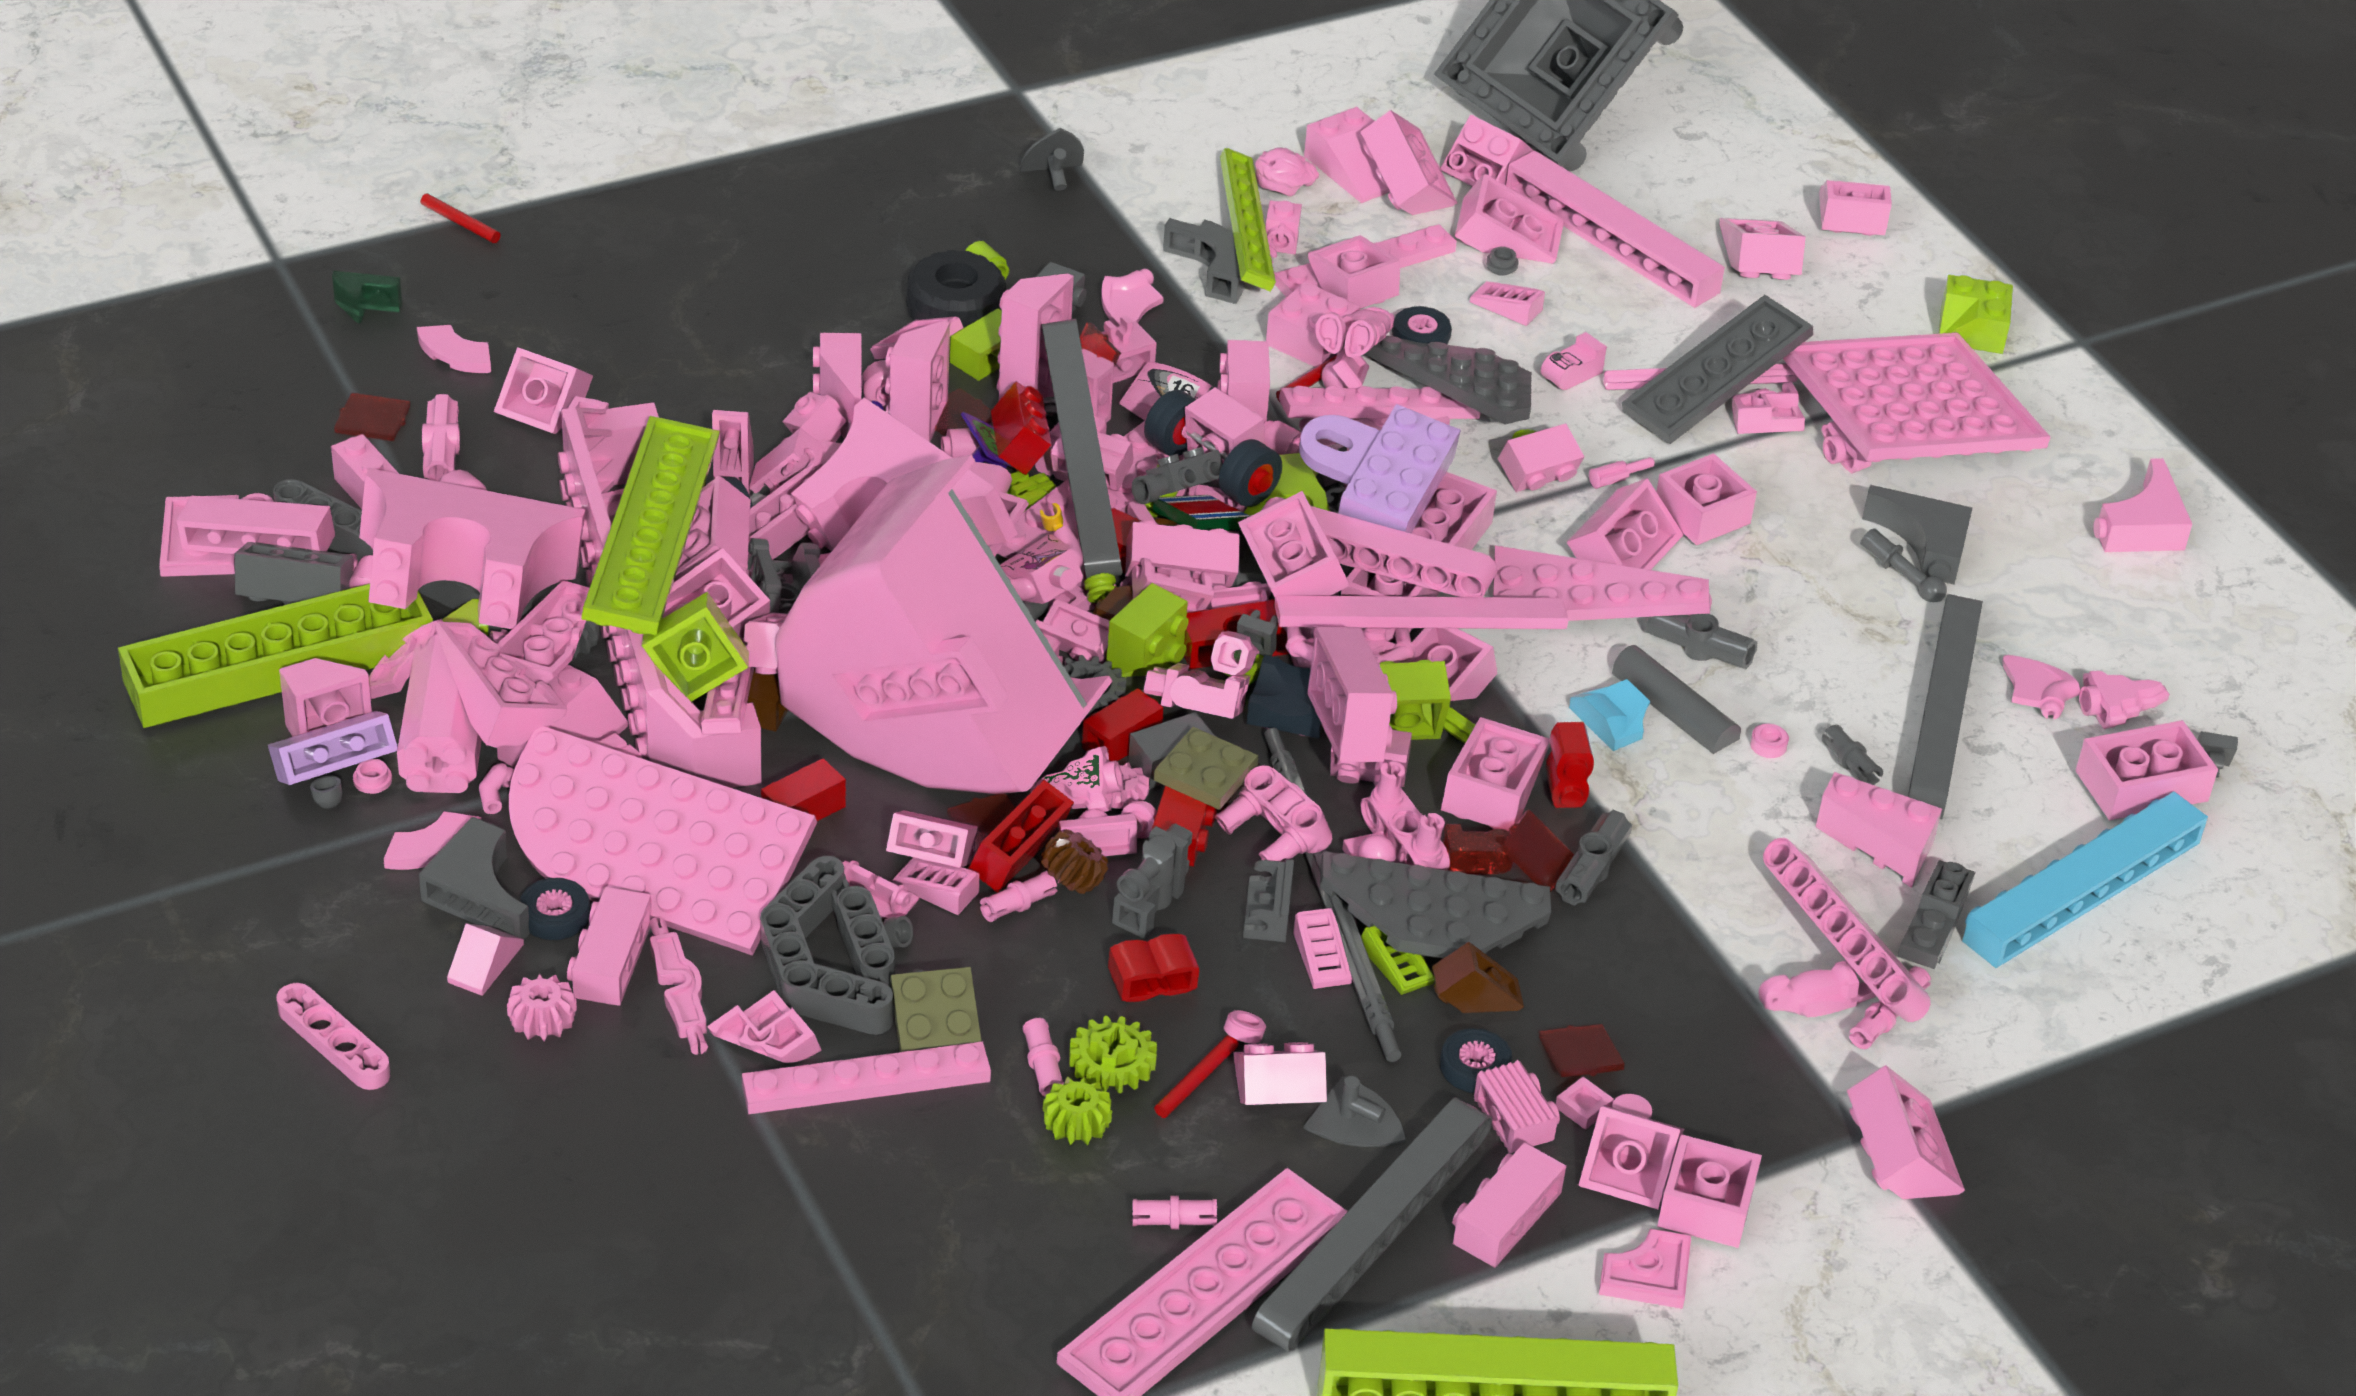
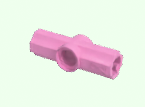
M447 394L436 395L433 400L428 401L426 424L422 425L424 478L434 481H440L445 474L455 470L456 455H459L458 401L451 399Z

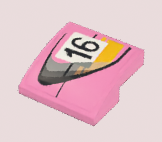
M1147 362L1119 404L1143 420H1146L1152 406L1165 393L1172 390H1182L1193 398L1198 399L1206 394L1212 385L1183 370L1164 364Z

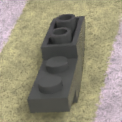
M1938 861L1921 896L1915 916L1901 942L1897 957L1932 969L1936 968L1937 963L1940 964L1976 872L1968 870L1956 862Z

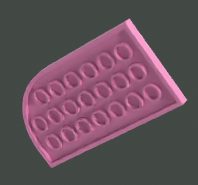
M541 726L533 731L514 769L509 791V814L514 835L530 864L545 879L565 878L575 881L585 889L589 899L596 902L600 901L605 887L651 894V918L656 917L658 924V916H661V919L666 922L667 927L752 956L761 940V912L787 886L817 824L814 815L545 726Z

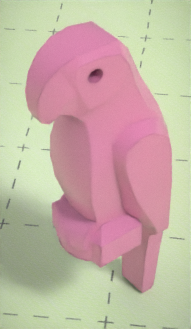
M1846 960L1835 963L1831 970H1810L1791 977L1790 980L1787 975L1774 976L1764 981L1759 988V999L1765 1009L1786 1011L1805 1017H1817L1856 1007L1858 1003L1877 997L1865 982L1859 983L1855 970Z

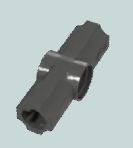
M1711 614L1653 616L1649 618L1646 626L1647 633L1685 647L1686 655L1698 661L1716 658L1747 669L1752 664L1757 651V641L1719 627L1718 619Z
M1616 810L1602 813L1592 830L1580 838L1578 851L1556 883L1555 891L1561 895L1564 902L1574 906L1578 903H1586L1597 884L1608 877L1610 864L1632 831V824L1626 819L1624 813Z

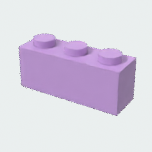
M373 711L268 744L277 779L279 782L287 785L383 756L398 749L389 715L379 711Z

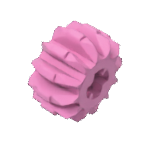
M540 973L535 980L523 977L521 986H512L510 998L508 999L509 1003L507 1004V1015L510 1017L515 1032H524L527 1040L536 1035L540 1036L544 1042L548 1035L552 1034L561 1037L563 1029L572 1028L575 1011H577L576 998H574L569 982H560L556 975L549 979H543Z

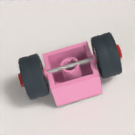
M1216 387L1198 399L1193 398L1182 390L1169 391L1155 402L1147 415L1144 425L1146 439L1150 444L1169 456L1176 454L1180 456L1183 455V452L1203 447L1204 453L1219 450L1223 463L1218 479L1219 486L1227 496L1246 507L1256 506L1263 502L1277 486L1283 464L1279 454L1265 445L1264 419L1258 413L1252 412L1238 403L1232 396L1226 395Z

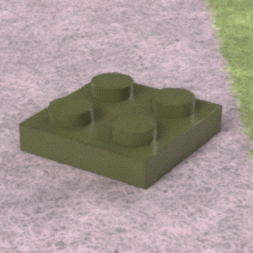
M1192 727L1156 767L1154 781L1220 810L1243 784L1250 770L1257 767L1258 755Z
M971 967L891 975L890 985L893 992V1007L900 1052L981 1042Z

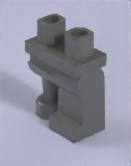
M1172 824L1167 831L1156 826L1149 833V841L1145 840L1143 844L1140 866L1137 869H1128L1117 880L1119 893L1114 898L1112 924L1144 939L1153 931L1155 913L1168 907L1172 897L1178 899L1184 893L1185 875L1189 871V860L1187 859L1188 846L1192 843L1193 834L1190 830L1177 824Z

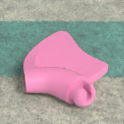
M1136 270L1121 277H1104L1101 304L1105 314L1116 327L1120 325L1121 316L1127 315L1133 322L1136 321L1138 323L1147 311L1163 303L1164 297L1151 286L1154 276L1150 270Z
M2005 655L2003 657L2002 666L2014 687L2012 702L2039 707L2046 719H2048V715H2054L2053 720L2060 717L2065 702L2080 694L2078 681L2059 668L2019 656Z

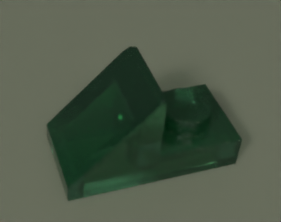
M333 271L334 301L357 323H361L366 309L400 312L402 307L400 277Z

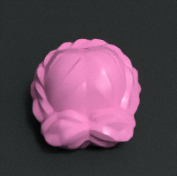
M1278 147L1268 152L1264 151L1255 163V174L1258 184L1264 189L1277 191L1287 196H1293L1303 185L1311 186L1319 178V173L1312 163L1306 161L1304 156H1300L1298 153H1294L1287 148Z

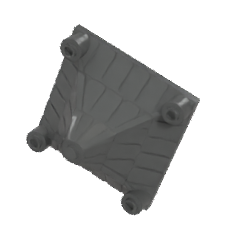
M1489 0L1435 71L1434 75L1460 96L1466 97L1551 158L1556 164L1568 171H1574L1579 169L1586 160V148L1580 143L1585 133L1590 130L1600 117L1602 111L1607 108L1618 90L1623 87L1633 74L1634 69L1639 66L1649 53L1651 47L1656 42L1662 45L1675 43L1683 33V24L1678 18L1679 14L1660 0Z

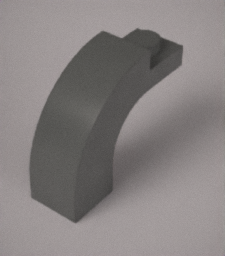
M1169 218L1165 224L1163 251L1197 260L1208 266L1205 296L1237 304L1244 291L1245 282L1240 277L1233 233L1225 227L1205 219L1198 226Z

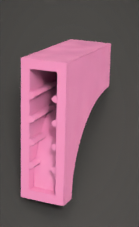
M2164 458L2150 459L2143 483L2144 490L2140 494L2124 501L2102 504L2099 518H2096L2094 521V535L2096 538H2099L2104 552L2185 550L2192 522Z

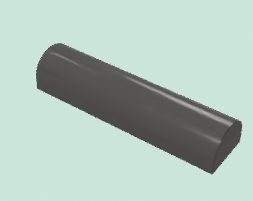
M1637 645L1628 646L1618 655L1613 665L1612 674L1620 681L1628 679L1650 700V704L1711 753L1714 754L1740 739L1741 727Z

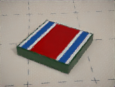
M1211 495L1160 497L1153 504V510L1156 513L1179 525H1189L1194 529L1200 530L1224 529L1226 531H1240L1241 528L1238 522L1250 517Z

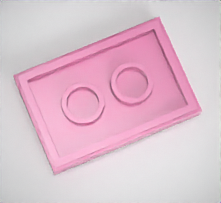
M239 495L206 496L239 499ZM191 496L166 497L159 566L161 577L235 574V554L182 550L176 520Z

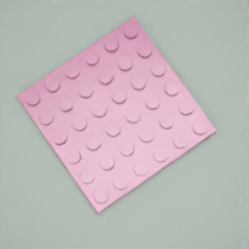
M1959 333L1810 341L1802 343L1783 358L1866 461L1880 462L1887 459L1910 460L1915 457L1940 458L1944 455L1958 454L1969 456L1973 453H2002L2003 451L2014 450L2031 451L2032 449L2047 448L2050 435Z

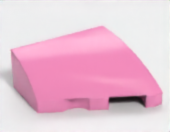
M1792 382L1783 383L1782 392L1778 393L1763 388L1753 393L1733 396L1732 411L1737 434L1804 431L1805 418L1798 407L1799 393Z
M775 990L745 1011H742L738 1005L707 1026L715 1037L783 1063L801 1061L821 1051L812 1030L793 1008L790 1009Z

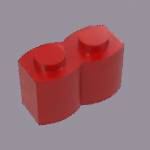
M1557 722L1550 734L1552 751L1548 755L1545 764L1552 801L1555 808L1582 807L1589 796L1587 779L1594 768V758L1587 728L1584 722Z
M1163 934L1149 941L1126 940L1110 947L1108 969L1122 1001L1139 1002L1151 999L1159 994L1172 996L1187 993L1197 988L1200 968L1185 935Z

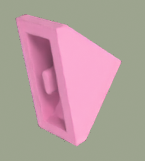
M466 923L447 976L448 983L483 996L524 945V940L490 926Z

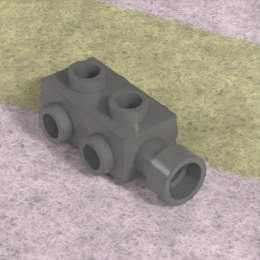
M1203 447L1183 452L1184 460L1181 461L1178 454L1157 460L1159 467L1146 470L1145 475L1136 477L1133 480L1131 489L1135 500L1140 504H1148L1157 501L1162 495L1219 479L1220 470L1223 465L1219 450L1204 453Z

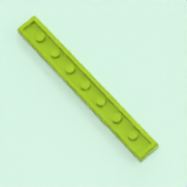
M1224 147L1220 155V162L1240 277L1244 282L1271 292L1276 281L1253 159Z

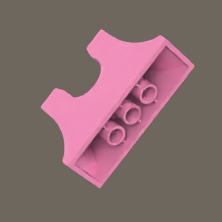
M864 397L854 406L852 426L838 450L819 470L791 493L798 506L795 512L809 526L810 531L807 534L812 542L818 544V547L821 549L825 546L833 551L891 479L939 461L951 459L952 457ZM968 469L952 490L988 546L1009 543L1018 533L996 487Z
M368 468L365 474L359 537L373 549L368 602L406 609L417 599L418 589L423 585L434 581H457L470 585L480 592L478 604L480 624L513 629L519 623L525 607L536 594L553 584L576 578L579 567L585 509Z

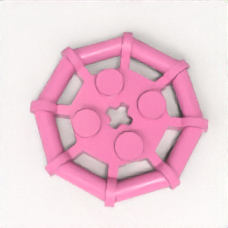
M1283 627L1288 637L1287 651L1294 657H1303L1312 662L1316 627ZM1360 628L1366 641H1370L1372 652L1375 657H1378L1380 663L1385 661L1395 663L1408 662L1416 653V648L1410 639L1409 633L1411 628Z

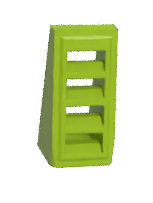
M1375 925L1364 929L1361 938L1369 958L1401 995L1435 982V977L1422 955L1399 952L1392 946L1385 947L1383 943H1386L1388 936ZM1399 952L1401 955L1392 958L1390 954ZM1404 962H1408L1410 965L1399 969L1397 966ZM1414 972L1420 976L1406 981L1404 976Z

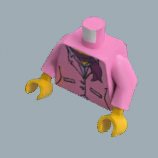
M1052 503L1054 516H1046L1043 510H1040L1043 528L1055 533L1053 535L1048 534L1000 565L1022 601L1040 604L1047 603L1064 591L1074 589L1083 579L1080 569L1083 565L1081 544L1069 526H1063L1062 511L1057 503Z

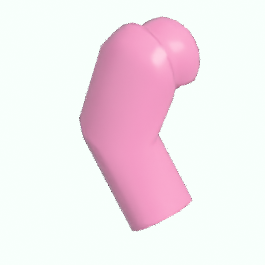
M504 763L492 766L479 784L483 810L487 814H496L502 809L499 789L501 786L505 788L510 787L514 769L507 767Z

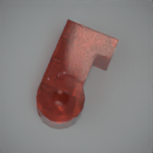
M1461 824L1445 825L1442 842L1447 849L1450 866L1447 871H1459L1472 875L1503 874L1510 871L1513 867L1517 838L1512 832L1505 829H1492L1487 833L1485 831H1462Z

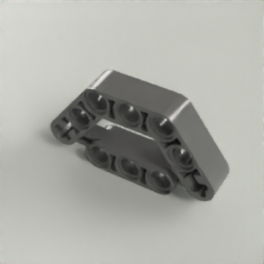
M833 856L818 857L793 879L761 912V944L780 998L790 1009L793 1008L798 1015L867 1034H883L893 1025V992L890 978L891 975L895 974L894 950L869 890L861 886H849L844 874V865L838 858ZM833 910L838 921L840 935L855 974L814 964L805 940Z

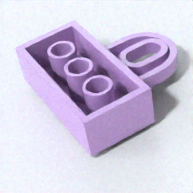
M1396 404L1381 430L1340 415H1324L1314 418L1302 430L1299 452L1305 464L1312 470L1348 485L1341 497L1338 514L1412 533L1455 457L1461 430ZM1328 439L1347 447L1349 451H1338L1319 443L1317 440Z

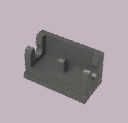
M1261 860L1255 863L1254 869L1256 871H1267L1272 875L1269 877L1255 875L1249 878L1243 938L1286 942L1294 860H1286V862Z

